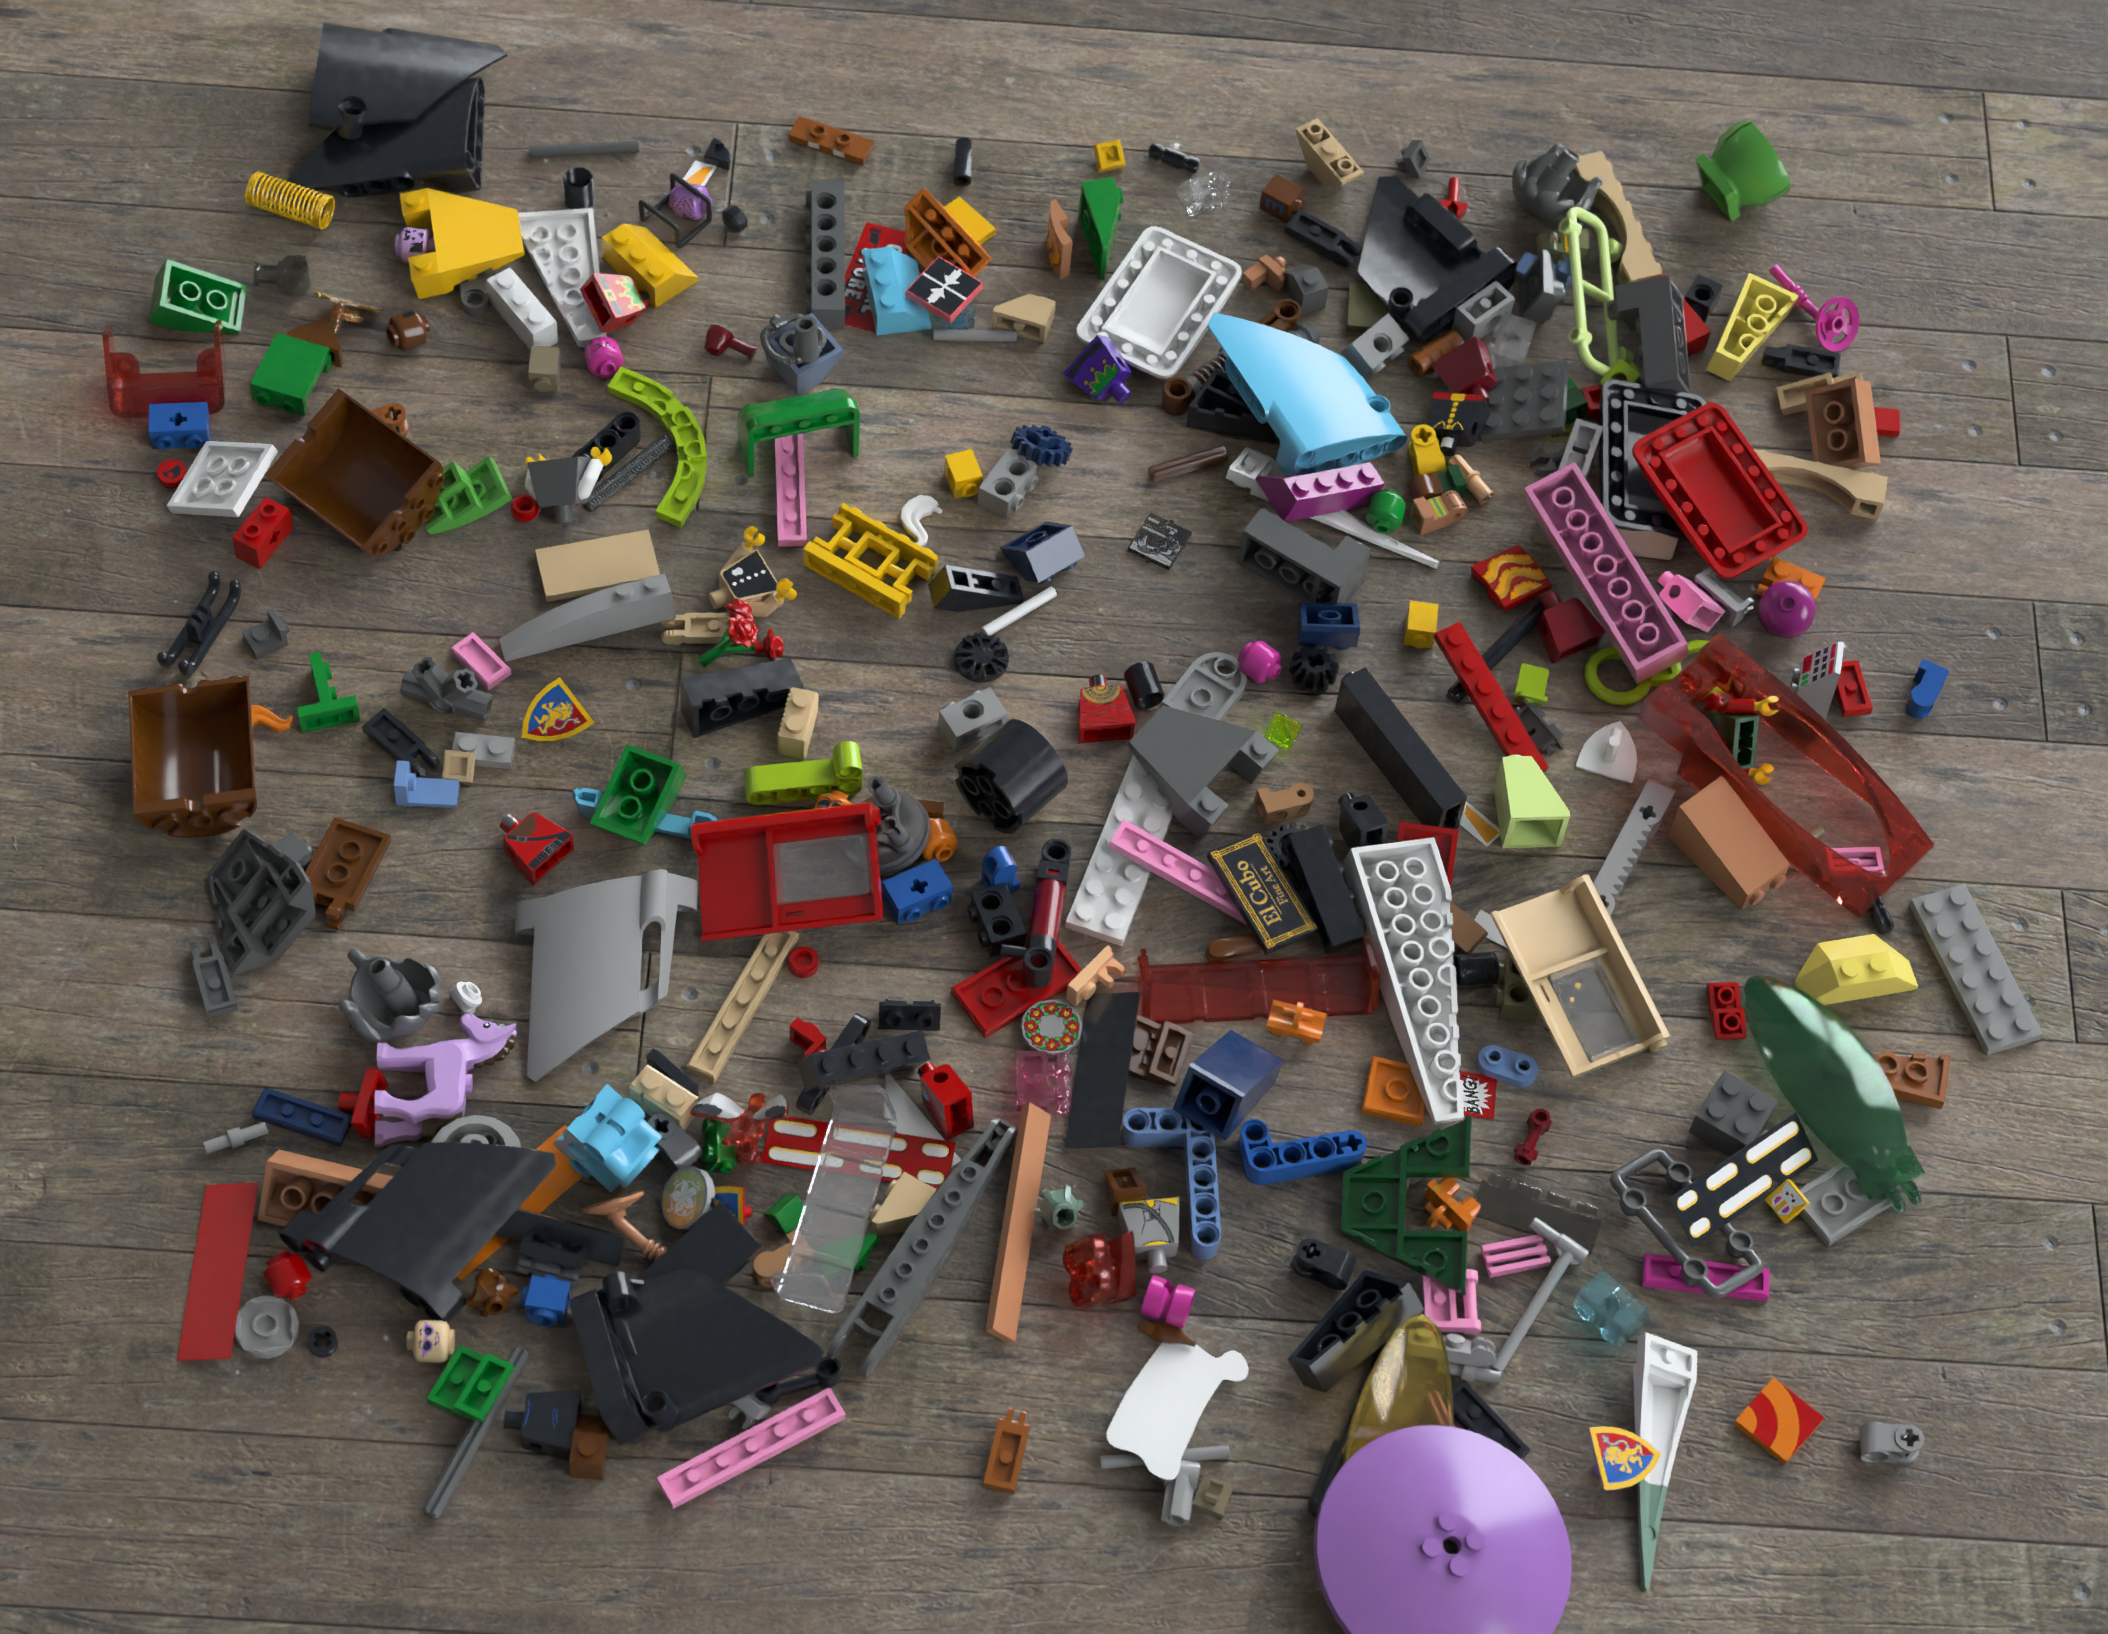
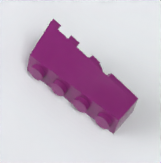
M1371 462L1306 475L1285 477L1257 475L1255 479L1279 517L1286 522L1369 506L1371 496L1379 492L1385 484Z

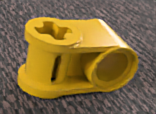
M1418 425L1413 428L1408 453L1411 458L1414 476L1446 471L1445 458L1440 450L1434 429L1428 425Z

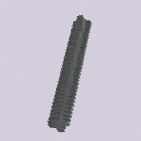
M664 433L659 439L602 482L600 486L592 490L587 503L584 504L590 512H593L592 509L595 510V508L601 506L600 503L606 502L605 499L608 500V497L614 496L613 493L616 494V492L621 490V487L624 488L626 483L629 484L628 480L630 482L631 479L634 480V477H637L636 475L639 476V473H642L641 470L644 472V469L646 470L647 467H650L649 465L655 463L654 461L660 459L659 456L665 455L664 452L667 453V451L673 449L672 447H675L674 441L667 433Z

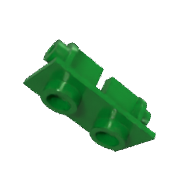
M713 1114L706 1115L701 1127L702 1133L705 1134V1145L702 1151L705 1171L710 1174L716 1167L720 1168L722 1173H730L735 1166V1145L724 1143V1141L733 1142L735 1140V1119L713 1116Z

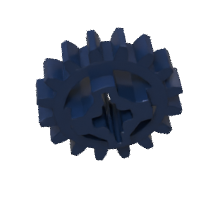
M1023 425L1022 428L1016 427L1010 442L1012 444L1011 448L1018 450V455L1025 456L1026 460H1031L1039 466L1046 464L1048 467H1051V464L1060 467L1061 463L1066 465L1073 449L1071 442L1065 441L1066 437L1057 435L1056 431H1051V428L1043 425L1040 428L1036 425H1032V427Z

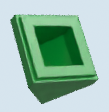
M786 1193L763 1215L786 1236L808 1216V1212L798 1195Z

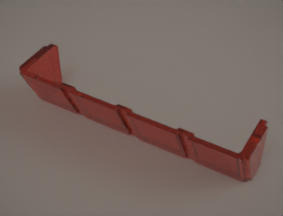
M1363 938L1362 955L1161 965H1149L1146 949H1140L1139 956H1137L1136 975L1138 992H1140L1141 1016L1160 1025L1165 1020L1173 1024L1194 1023L1196 1020L1225 1022L1254 1020L1258 1017L1268 1019L1273 1000L1296 1006L1298 1002L1304 1003L1303 1008L1327 1013V1016L1368 1015L1374 1012L1375 1008H1378L1380 971L1369 938Z

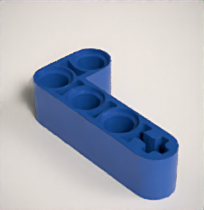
M1250 1119L1243 1123L1238 1140V1149L1245 1175L1251 1183L1256 1185L1272 1184L1351 1169L1362 1163L1367 1146L1365 1136L1355 1130L1272 1144L1267 1125L1258 1119ZM1247 1136H1256L1260 1140L1252 1141ZM1321 1152L1327 1155V1157L1321 1158L1315 1153ZM1285 1158H1293L1297 1162L1289 1163ZM1262 1163L1267 1168H1258L1254 1164Z

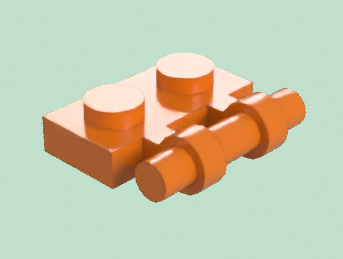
M1773 556L1762 578V584H1759L1755 594L1762 596L1764 591L1772 584L1788 580L1804 585L1812 593L1816 601L1826 578Z

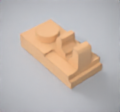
M1107 945L1068 984L1066 1000L1074 1006L1082 999L1088 1000L1097 988L1095 984L1098 981L1107 988L1113 986L1114 979L1107 972L1116 973L1119 977L1124 975V966L1113 958L1114 953L1111 947Z

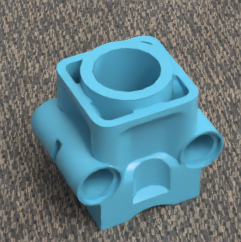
M606 1084L582 1111L581 1116H578L553 1145L569 1158V1164L575 1171L586 1178L592 1175L609 1192H612L619 1184L625 1189L658 1153L659 1150L654 1145L662 1136L643 1120L645 1117L644 1111L637 1103L629 1098H623Z

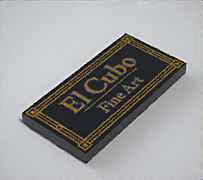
M1260 831L1208 852V861L1265 955L1318 932L1319 927Z

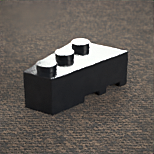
M1216 368L1189 406L1186 427L1271 443L1277 438L1268 422L1262 424L1258 422L1230 381L1227 373Z

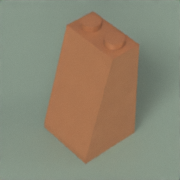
M1720 776L1679 806L1668 838L1741 910L1749 904L1753 906L1758 904L1765 897L1768 890L1771 888L1774 890L1778 889L1787 880L1785 875L1790 863L1723 776Z

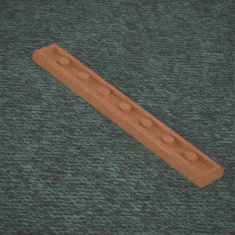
M1031 1102L1022 1104L985 1328L986 1332L1005 1343L1015 1342L1035 1220L1034 1209L1037 1208L1051 1119L1049 1113Z

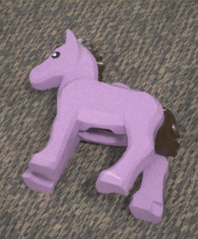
M465 1014L460 1017V1029L468 1039L441 1041L428 1046H414L405 1049H397L387 1043H377V1068L380 1071L425 1072L428 1094L414 1101H406L392 1097L385 1090H375V1114L405 1119V1121L395 1123L385 1120L376 1121L375 1147L400 1141H417L422 1136L423 1138L427 1136L432 1138L437 1135L442 1127L457 1118H462L465 1114L466 1093H472L473 1076L468 1074L469 1070L482 1068L483 1066H493L495 1061L504 1060L505 1056L510 1054L509 1050L514 1048V1041L517 1038L516 1024L505 1027L503 1023L496 1025L493 1022L481 1020L473 1014Z

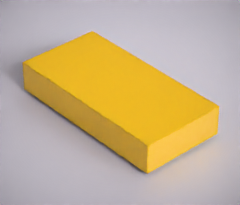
M961 197L944 206L980 245L996 235V228Z

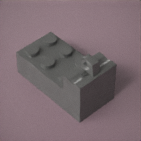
M1663 276L1616 285L1615 293L1617 299L1607 302V316L1610 320H1624L1631 331L1637 330L1638 334H1641L1642 343L1638 344V353L1644 364V369L1640 370L1642 384L1646 385V387L1691 393L1683 295L1671 277Z
M1261 508L1243 530L1238 564L1302 602L1347 604L1364 582L1371 549L1346 535L1336 549L1333 550L1325 542L1316 540L1306 534L1301 528L1294 527L1282 520L1277 514L1270 513Z

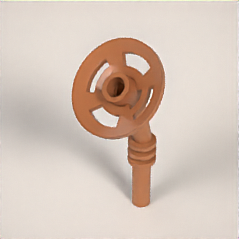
M643 1190L613 1197L582 1208L583 1213L607 1215L608 1221L612 1220L613 1225L642 1251V1256L646 1257L649 1255V1260L655 1259L656 1261L667 1251V1247L663 1246L661 1248L660 1243L654 1244L655 1240H648L624 1218L627 1215L625 1209L644 1195Z

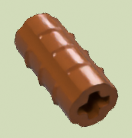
M1450 330L1443 335H1439L1437 339L1428 342L1424 347L1418 348L1416 352L1408 356L1407 363L1411 372L1419 378L1429 372H1433L1434 368L1431 363L1463 344L1462 337L1455 330Z

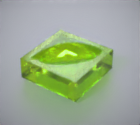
M1276 711L1264 737L1268 741L1290 751L1303 724Z

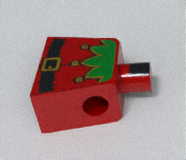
M593 273L579 289L601 333H607L633 324L646 310L650 302L649 294L646 291H638L632 278L624 275Z

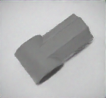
M1181 1460L1180 1471L1176 1478L1173 1480L1164 1479L1163 1487H1166L1161 1520L1165 1521L1168 1525L1181 1526L1189 1524L1193 1492H1196L1200 1471V1463Z

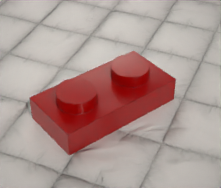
M1843 661L1841 674L1835 689L1842 716L1850 717L1871 714L1873 706L1859 661Z

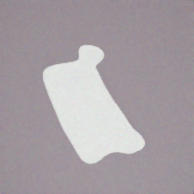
M1162 1342L1126 1392L1107 1430L1108 1442L1115 1448L1131 1451L1140 1456L1152 1474L1165 1480H1173L1180 1471L1182 1455L1196 1424L1221 1381H1242L1246 1379L1249 1369L1245 1358L1239 1352L1233 1350L1226 1352L1219 1358H1215L1197 1344L1195 1347L1181 1343Z

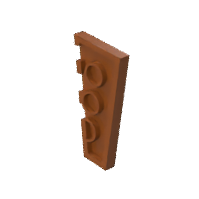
M1827 1048L1821 1078L1942 1109L1945 1102L1951 1055H1940L1939 1058H1926V1055L1922 1053H1913L1910 1057L1895 1056V1052L1883 1051L1882 1054L1878 1055L1869 1054L1867 1050Z

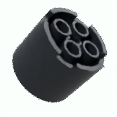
M1017 719L1007 720L954 766L959 774V777L955 780L956 785L967 804L978 816L983 813L995 823L994 828L1005 834H1012L1060 794L1068 784L1065 766L1053 746L1035 728Z

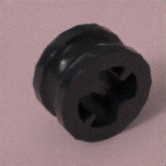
M328 1326L316 1327L308 1335L310 1351L317 1357H329L338 1348L336 1333ZM327 1336L330 1337L328 1338L330 1344L328 1347L324 1345L319 1348L316 1347L318 1346L316 1340L318 1337L322 1339Z

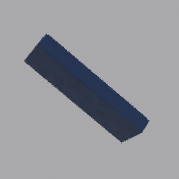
M266 1087L252 1112L253 1119L338 1147L342 1146L352 1125L351 1115Z

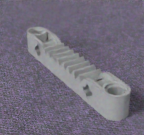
M1651 779L1647 781L1593 883L1610 917L1615 907V900L1618 899L1620 891H1622L1625 882H1627L1634 864L1637 863L1638 857L1641 855L1648 839L1653 838L1657 833L1676 794L1675 790Z

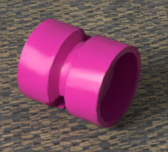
M1153 1275L1145 1294L1140 1314L1156 1320L1162 1316L1167 1324L1183 1329L1196 1289L1181 1284L1172 1287L1169 1280Z

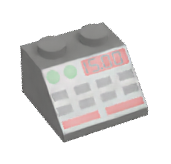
M1838 641L1802 658L1800 668L1794 667L1788 694V700L1792 701V713L1823 721L1826 720L1841 674L1844 642Z

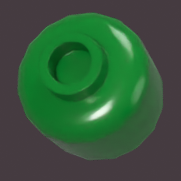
M1384 489L1375 493L1370 498L1366 514L1368 524L1379 533L1385 534L1397 530L1403 522L1406 508L1405 501L1400 497L1399 493L1390 489Z

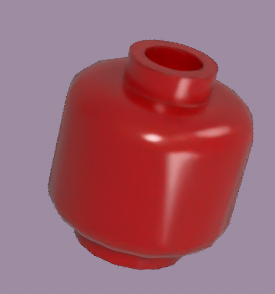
M287 1250L275 1255L266 1262L268 1267L263 1275L276 1297H289L290 1301H293L308 1292L306 1286L311 1282L312 1275L300 1254H291Z

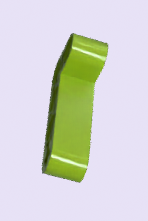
M852 741L840 742L833 747L831 759L750 767L743 773L746 800L752 805L817 800L819 795L824 793L830 794L831 790L843 792L847 796L856 795L862 790L863 782L859 745Z

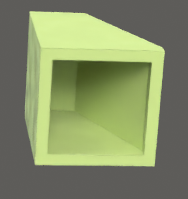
M1515 754L1502 757L1494 784L1502 849L1561 847L1570 819V811L1532 756Z

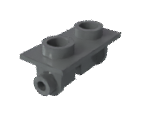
M1523 698L1525 707L1522 709L1517 707L1514 711L1528 733L1533 729L1536 730L1530 737L1540 754H1545L1547 757L1551 756L1556 751L1555 746L1557 744L1563 750L1565 747L1561 741V738L1564 736L1554 723L1548 725L1543 720L1545 713L1536 702L1530 704Z

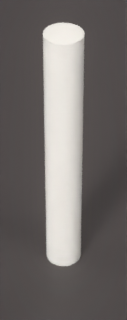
M1050 586L981 628L982 634L991 636L1057 596L1055 589Z

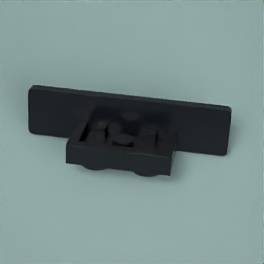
M518 1208L496 1232L497 1236L521 1242L519 1254L527 1255L528 1259L535 1262L550 1261L558 1263L559 1267L566 1270L581 1269L587 1259L618 1266L625 1243V1236L622 1234Z

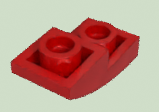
M1739 982L1708 983L1706 985L1707 998L1715 1040L1746 1039L1744 1008H1741Z

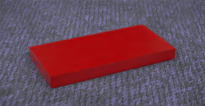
M1059 939L1052 980L1045 988L1034 989L1028 987L1022 980L1024 959L1006 956L951 988V995L984 1038L1023 1017L1029 1007L1039 1001L1052 1000L1067 991L1068 984L1082 969Z

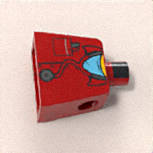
M931 1062L923 1064L917 1072L921 1082L922 1100L946 1140L973 1128V1104L970 1089L949 1064H943L937 1068Z

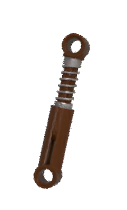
M1281 299L1277 301L1273 311L1256 323L1284 332L1295 331L1296 326L1299 325L1301 307L1292 299ZM1220 348L1217 356H1213L1212 360L1210 359L1207 363L1202 364L1201 367L1191 372L1190 375L1184 378L1172 377L1165 382L1161 404L1162 409L1167 414L1172 416L1185 414L1188 411L1190 402L1194 400L1213 370L1216 368L1226 372L1225 360L1227 356L1222 348Z

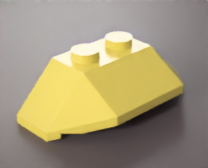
M1875 934L1817 943L1794 981L1803 1009L1917 990L1918 988L1909 960Z

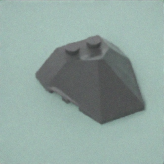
M242 829L207 873L213 905L218 907L220 919L216 922L217 928L223 931L225 943L221 945L222 953L233 973L240 974L280 960L316 915L312 883L301 865L246 829Z

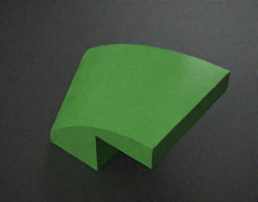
M490 456L484 458L467 472L454 461L443 468L445 480L433 507L435 509L434 514L430 518V523L426 524V530L430 534H436L461 527L488 515L512 500L496 462Z

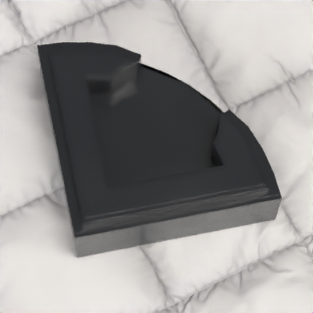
M713 138L704 155V163L729 171L731 166L730 153L722 141Z

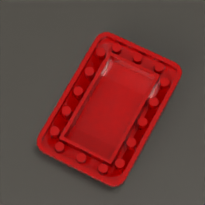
M1713 402L1707 403L1635 442L1632 454L1643 474L1680 529L1719 577L1723 579L1735 578L1799 543L1806 537L1808 526L1722 405Z

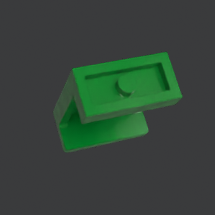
M276 333L250 382L253 401L263 406L282 409L290 414L296 413L305 416L307 413V399L321 372L328 374L332 366L330 348Z

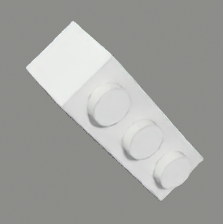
M510 267L487 279L488 301L530 350L531 346L551 347L558 343L556 320Z

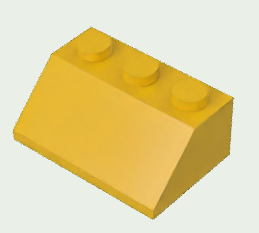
M623 223L602 237L603 259L620 275L632 278L638 291H646L650 297L649 303L655 309L698 281V277L646 227Z

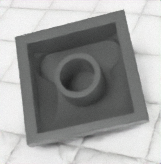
M1542 250L1519 282V324L1527 327L1537 324L1542 325L1546 320L1549 321L1558 304L1563 303L1566 296V289L1563 288L1561 281H1557L1555 268L1547 250Z

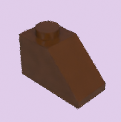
M579 1415L573 1433L569 1459L570 1476L573 1478L604 1480L611 1431L605 1424L602 1416Z

